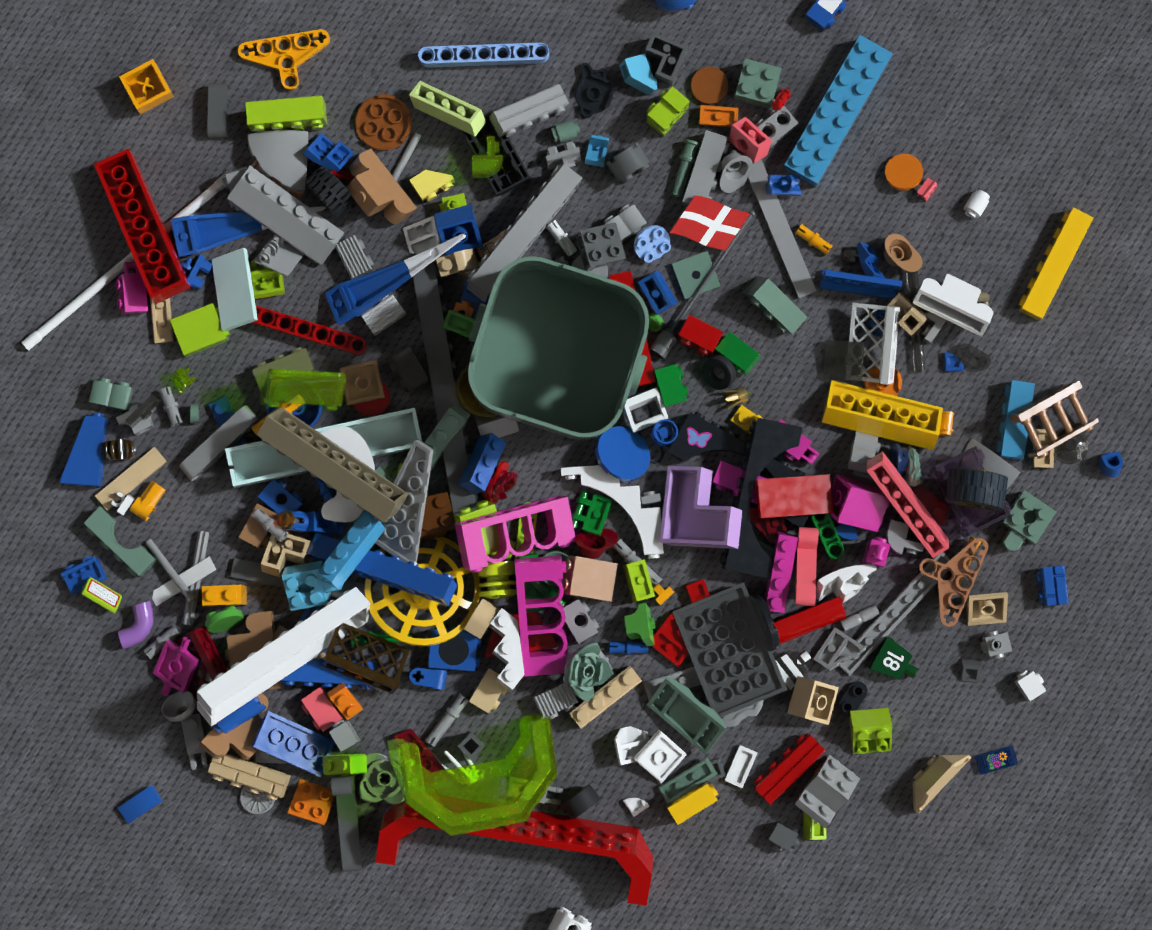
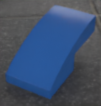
M859 242L857 244L858 255L866 276L885 278L875 265L880 259L871 245Z
M151 785L119 806L118 810L127 824H129L163 800L154 786Z

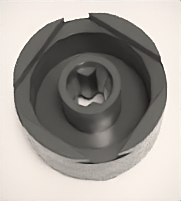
M638 142L634 144L635 149L631 146L612 159V164L610 161L606 163L618 182L621 181L624 184L633 178L632 173L635 171L641 173L650 167L648 165L650 161Z

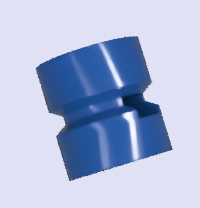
M668 419L660 420L651 430V441L658 447H667L678 436V429L673 421Z

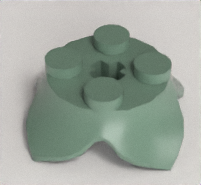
M597 643L588 644L579 651L569 653L566 656L563 681L569 684L575 694L586 702H589L594 695L593 687L606 683L614 674L609 663L598 657L600 647Z

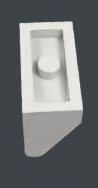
M657 387L627 399L623 409V413L633 433L652 426L660 420L668 419ZM656 401L661 414L634 424L630 411Z

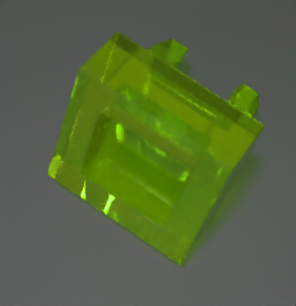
M180 368L170 378L181 394L188 390L196 380V376L193 378L188 377L187 374L191 371L190 368L185 370Z

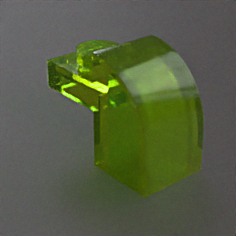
M487 136V155H472L473 178H488L495 175L501 169L503 155H496V153H499V142H495V136Z

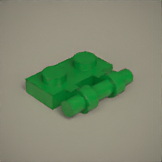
M581 491L580 497H577L575 502L577 504L575 511L571 514L573 527L576 529L578 523H583L582 531L600 537L612 504V499L594 494L591 501L587 499L589 493ZM584 507L589 508L587 516L581 515Z

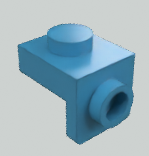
M590 135L585 164L604 167L609 138Z

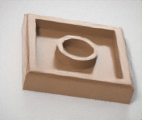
M377 360L339 368L347 406L385 398Z

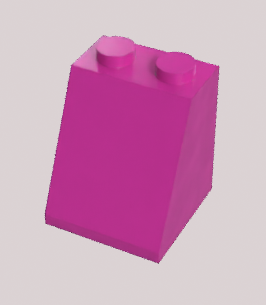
M836 473L831 486L834 513L829 514L839 523L878 532L879 527L883 523L885 511L890 505L889 499L877 487Z

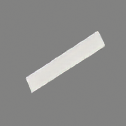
M209 556L179 576L186 586L189 587L215 571L216 568ZM170 580L153 591L152 599L155 605L158 606L181 591L174 581Z

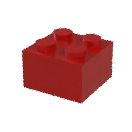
M689 314L677 340L680 341L679 344L688 349L691 346L697 349V354L706 358L707 355L712 356L723 331Z

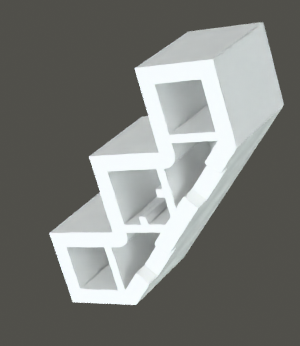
M501 608L489 624L491 629L503 637L492 654L507 664L496 681L512 692L524 676L523 659L517 619Z

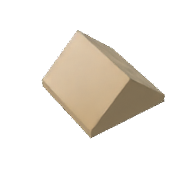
M1007 592L968 596L965 602L968 626L1006 623Z

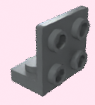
M615 222L580 230L575 235L585 271H592L596 266L621 261L626 258Z

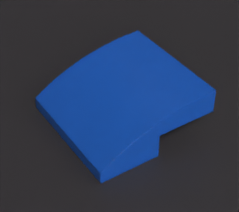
M321 133L303 154L320 166H325L330 170L339 172L353 156L354 152L341 141L335 145Z

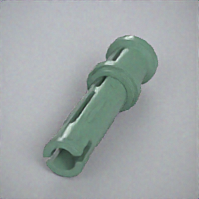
M689 139L684 140L685 147L679 157L681 162L670 194L679 198L683 196L691 166L696 162L697 149L701 146L700 143Z

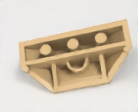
M967 754L938 755L937 757L934 755L927 762L929 766L924 771L922 769L919 770L913 777L915 779L913 782V811L919 814L972 757Z

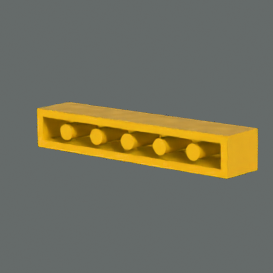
M1074 207L1070 211L1066 210L1061 219L1064 222L1062 227H1058L1053 235V238H1055L1053 245L1049 244L1044 254L1047 256L1044 262L1040 261L1035 270L1038 272L1036 278H1031L1027 286L1030 289L1027 296L1023 295L1018 305L1021 306L1019 311L1038 321L1043 319L1093 217Z

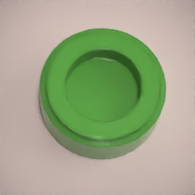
M654 313L648 314V330L653 332L660 331L664 324L662 317Z

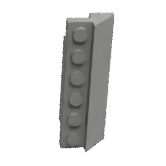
M252 166L248 167L226 198L320 266L344 234L339 228Z

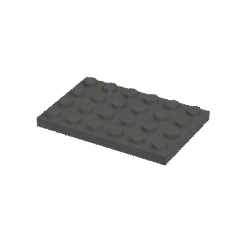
M744 582L673 611L709 705L720 718L788 691Z

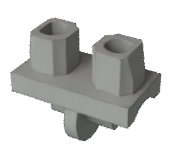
M572 141L564 144L565 151L558 152L557 147L554 146L547 148L546 161L548 169L561 168L564 164L569 168L576 166L575 163L582 161L579 147L576 148Z

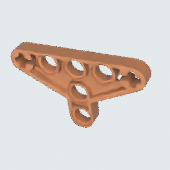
M982 538L973 540L946 564L927 558L921 561L919 565V570L923 575L938 581L940 621L944 626H954L959 619L988 550V543ZM979 541L985 547L984 550H980L978 556H981L980 560L975 556H969L970 552L975 553L976 547H974V544H978ZM969 559H974L977 562L975 570H969L966 567V562ZM925 562L933 564L934 569L932 572H924L922 566ZM942 570H950L952 576L949 580L941 578ZM961 577L969 579L970 584L967 588L959 586L958 582ZM953 595L961 596V605L954 606L951 603ZM948 605L953 609H959L958 613L953 612L952 617L954 621H950L949 624L943 618L944 615H948L950 609H946Z

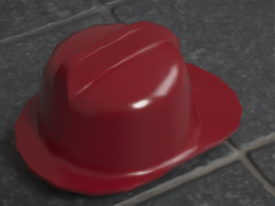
M603 528L600 537L587 532L580 533L575 537V542L579 546V556L597 559L603 554L605 549L611 548L618 543L619 536L615 531Z

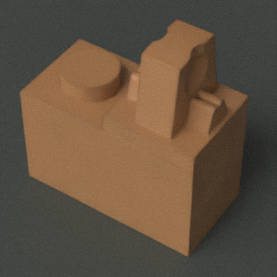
M256 504L239 538L261 549L262 546L266 547L269 543L270 536L268 535L270 532H266L263 526L252 518L253 513L261 508L270 518H274L280 527H282L283 518L269 509Z

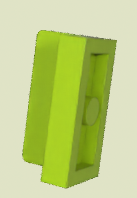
M645 559L624 565L623 568L633 603L655 597Z

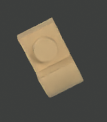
M474 249L454 252L453 254L436 259L441 277L456 273L462 274L475 268L479 269Z
M901 292L887 305L900 307V320L898 324L911 336L927 320L923 311L909 301Z
M482 599L464 629L481 639L489 624L498 613L499 608L496 607L494 602Z

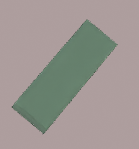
M707 757L659 786L658 789L667 804L718 773Z

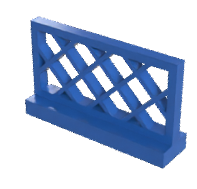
M825 269L822 270L820 289L894 299L897 291L902 287V281Z

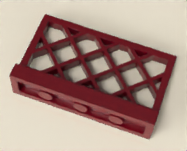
M205 626L195 629L184 636L188 637V639L191 638L195 646L194 649L188 646L187 650L197 658L200 656L203 661V666L197 665V669L202 670L201 678L193 675L188 687V691L193 694L196 700V707L198 690L194 689L193 680L200 683V688L202 685L210 683L205 680L207 673H209L212 681H214L217 675L228 671ZM183 637L177 640L175 643L180 646Z

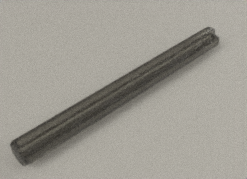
M906 271L908 300L913 303L915 295L919 290L918 271ZM921 326L911 336L914 371L916 373L925 372L926 370Z

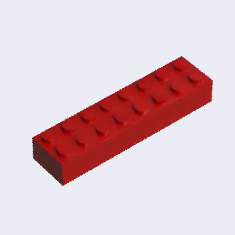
M128 148L95 163L96 171L150 298L157 304L190 289V284L134 154Z

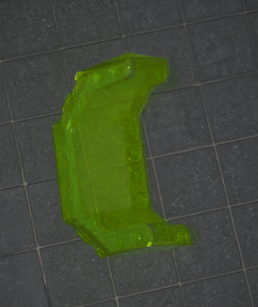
M538 714L522 717L519 721L520 737L505 759L430 772L421 766L420 752L416 744L405 742L402 739L388 740L390 762L406 804L450 836L527 821L531 811L536 804L538 805L551 782H554L558 776L550 717Z

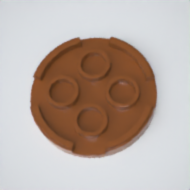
M379 94L361 104L356 113L355 128L361 141L368 147L378 151H390L401 146L409 137L412 129V117L402 100L389 94Z

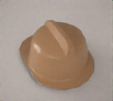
M891 234L885 239L884 258L890 265L900 267L907 272H916L922 267L923 262L920 254L905 237L900 234Z

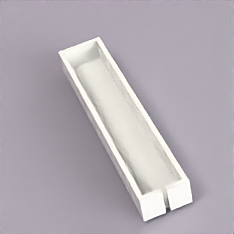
M357 587L352 590H346L341 597L331 600L320 611H314L305 621H299L294 628L284 631L273 642H267L258 652H252L248 655L247 659L241 663H235L226 673L217 675L214 681L202 685L197 691V710L213 726L327 650L336 627L345 623L359 628L367 623L370 602ZM339 629L338 633L341 640L349 635L347 630Z

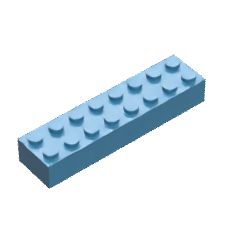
M859 35L783 167L784 170L794 176H800L801 180L816 188L893 53Z

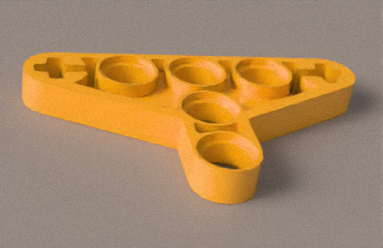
M318 29L249 41L239 45L238 54L245 61L279 70L283 87L288 91H293L299 85L297 67L325 48L330 42V37L327 31ZM319 34H322L323 37H326V39L323 40V43H320L319 40L313 41L315 46H311V39L309 37L310 35H313V39L319 38ZM301 37L308 39V43L304 47L297 44L298 39ZM283 40L289 42V47L286 50L279 48V43ZM263 44H269L271 46V49L268 53H262L260 51V47ZM253 45H257L258 56H255V51L249 52L248 56L242 53L245 50L244 47L252 50L255 49ZM284 59L292 60V66L290 68H284L282 66V62ZM288 77H293L296 80L295 85L292 87L285 85V80Z

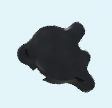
M582 63L580 65L582 76L576 88V100L581 109V116L591 118L593 114L602 112L609 107L615 91L623 87L625 81L621 76L608 80L606 79V70H593L588 63Z

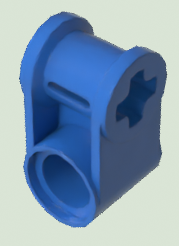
M419 667L414 668L410 672L409 678L415 685L445 690L447 671ZM417 671H421V675H424V678L420 679L419 682L413 677V674H416Z

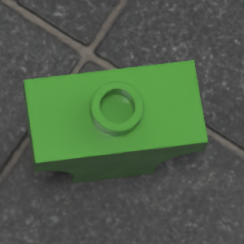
M646 603L638 604V609L634 614L624 616L626 634L631 640L642 639L646 646L655 645L653 636L655 621L653 617L651 618L650 608Z

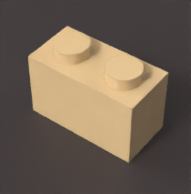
M489 668L469 702L487 713H490L491 710L495 712L500 704V701H498L501 694L505 695L507 689L496 681L500 674Z

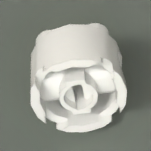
M561 906L559 910L557 909L548 930H568L571 925L573 927L569 930H591L592 923L581 915L574 917L575 915L570 910Z

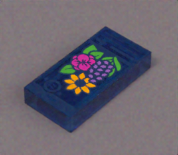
M1013 746L975 756L980 775L1018 765Z

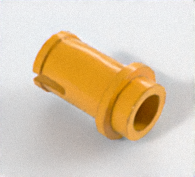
M942 412L940 435L951 436V433H953V412Z

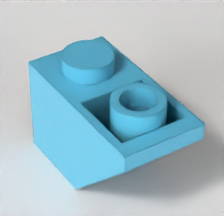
M645 54L624 59L620 63L619 67L626 84L648 96L658 89L657 80L651 72V63Z

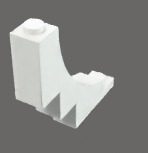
M600 465L561 468V477H565L566 480H575L577 476H581V486L597 490L617 502L635 524L641 538L644 555H648V559L660 558L659 554L664 553L663 543L659 542L661 532L660 507L641 509L639 486L620 487V479L613 477L609 473L606 474Z

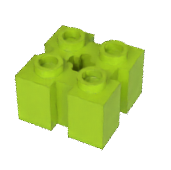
M673 86L669 90L666 88L659 96V103H653L648 108L646 115L648 118L646 122L663 137L688 110L690 103Z

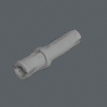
M622 539L612 547L624 558L626 563L642 560L636 555L637 552L635 550L632 551ZM647 565L652 587L654 588L662 578Z
M459 694L453 704L447 707V712L428 737L425 738V741L435 747L453 721L460 717L459 713L469 700L463 697L462 694Z

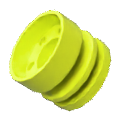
M489 562L488 566L482 567V570L478 571V577L487 578V582L478 584V586L487 587L488 591L479 592V597L501 599L517 595V589H511L510 586L516 585V581L510 580V576L515 575V562Z

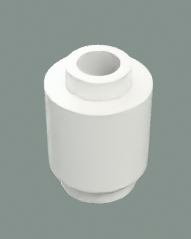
M977 189L971 194L963 208L965 214L972 219H975V217L980 218L989 203L988 199L990 196L986 192Z

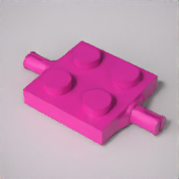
M183 637L180 646L172 640L166 641L153 674L163 681L164 686L161 694L164 696L169 695L171 688H175L181 693L187 692L200 659L187 650L191 641L188 637Z

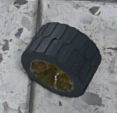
M951 468L945 500L948 503L965 507L1003 510L1008 477L982 469Z

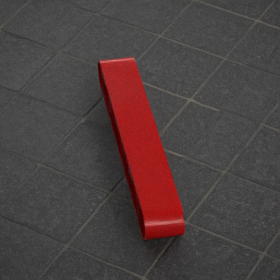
M256 306L258 320L251 322L254 325L358 356L365 354L368 349L366 341L359 336L260 306ZM266 314L272 315V320L269 323H263V317ZM283 320L290 321V326L287 329L281 328ZM303 325H307L309 328L306 334L299 333V328ZM320 331L327 332V336L323 340L317 338V334ZM337 337H345L343 345H336L335 340ZM362 342L364 344L363 349L360 351L354 350V344Z

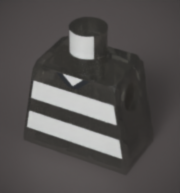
M806 650L797 656L792 651H789L775 658L788 691L784 692L785 695L793 690L797 676L804 677L808 673L803 665L812 658Z

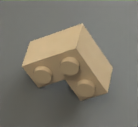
M288 534L283 541L279 542L277 538L271 535L261 562L262 572L280 577L286 560L305 564L308 558L307 551L311 545L310 540Z

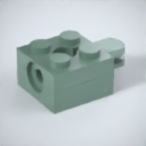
M1021 491L1000 522V524L1009 529L1002 540L1004 548L1009 551H1016L1025 540L1032 545L1036 544L1057 511L1027 491Z

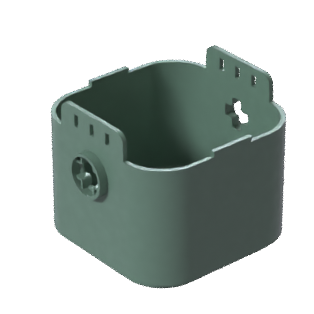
M535 256L513 261L498 275L488 304H480L469 341L475 344L470 357L468 377L475 399L484 409L495 415L571 439L587 440L603 434L617 422L625 407L629 392L636 393L647 360V356L642 355L649 328V315L645 302L634 289L623 283L566 264Z

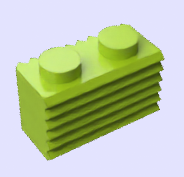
M366 754L323 756L324 775H354L367 772Z

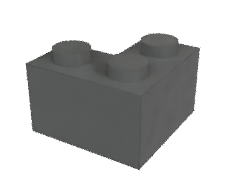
M653 32L645 49V55L661 61L655 74L656 80L673 86L687 54L688 47Z

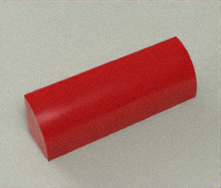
M836 597L774 622V627H777L781 645L846 618V613L840 597Z

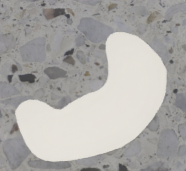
M340 426L320 433L375 470L370 449L366 441L350 427ZM337 491V495L323 505L321 513L326 520L351 522L356 520L363 510L355 502L344 498Z

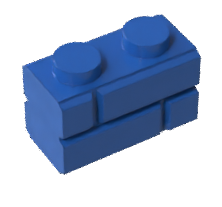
M1064 565L1039 568V572H1036L1037 583L1041 586V591L1038 592L1039 602L1043 603V606L1069 604Z

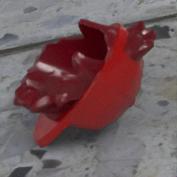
M502 461L497 471H493L486 490L481 492L484 500L496 504L498 500L507 499L505 492L516 485L517 473L508 472L509 464L506 461Z

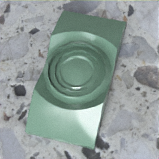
M669 677L665 678L647 704V706L705 755L727 728L714 709L702 704L694 697L689 688Z

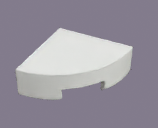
M636 797L623 800L633 817L649 807L646 801Z

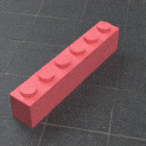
M882 451L867 461V472L930 555L934 558L949 549V538Z

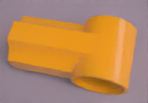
M151 481L141 497L134 501L130 511L146 522L149 519L150 513L155 511L156 504L166 490L154 481Z

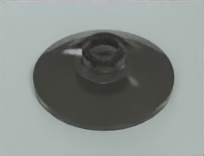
M1064 427L1058 429L1055 433L1057 437H1059L1062 434L1066 433ZM1081 432L1054 447V457L1065 464H1075L1081 461L1088 451L1086 435ZM1069 441L1073 442V448L1068 447L1067 443Z

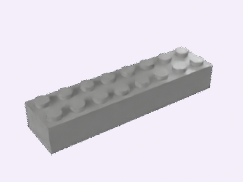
M565 164L561 168L557 167L551 174L550 182L545 181L539 189L538 197L534 195L528 202L526 212L522 210L516 217L515 225H510L504 232L503 240L498 239L493 245L491 255L486 254L480 262L479 269L475 268L471 272L467 280V289L485 303L490 297L493 285L501 271L525 254L576 191L582 177Z

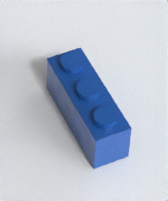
M493 433L479 436L458 485L472 495L484 492L506 442Z

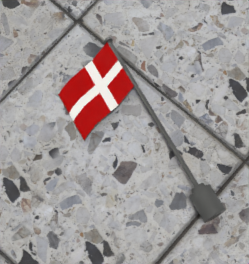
M694 196L670 230V234L681 235L704 246L723 250L724 252L672 329L667 328L666 331L662 329L649 347L652 352L665 359L677 342L674 331L751 217L755 216L753 210L744 212L729 208L710 198Z

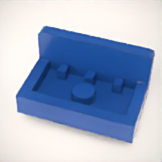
M88 556L81 560V564L77 566L72 564L64 568V572L60 575L64 578L71 595L81 592L89 577L99 582L108 579L99 558Z

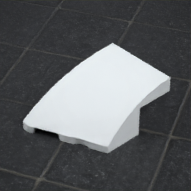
M874 564L855 565L824 576L818 580L816 600L819 602L834 592L837 597H840L842 603L846 602L862 589L863 585L869 580L867 576L876 571L877 567Z

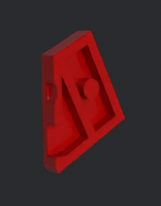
M670 614L654 634L655 645H652V647L679 667L689 652L675 618Z

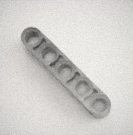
M247 405L243 406L191 453L179 467L191 481L196 480L226 453V448L232 447L252 429V425L259 422V419Z

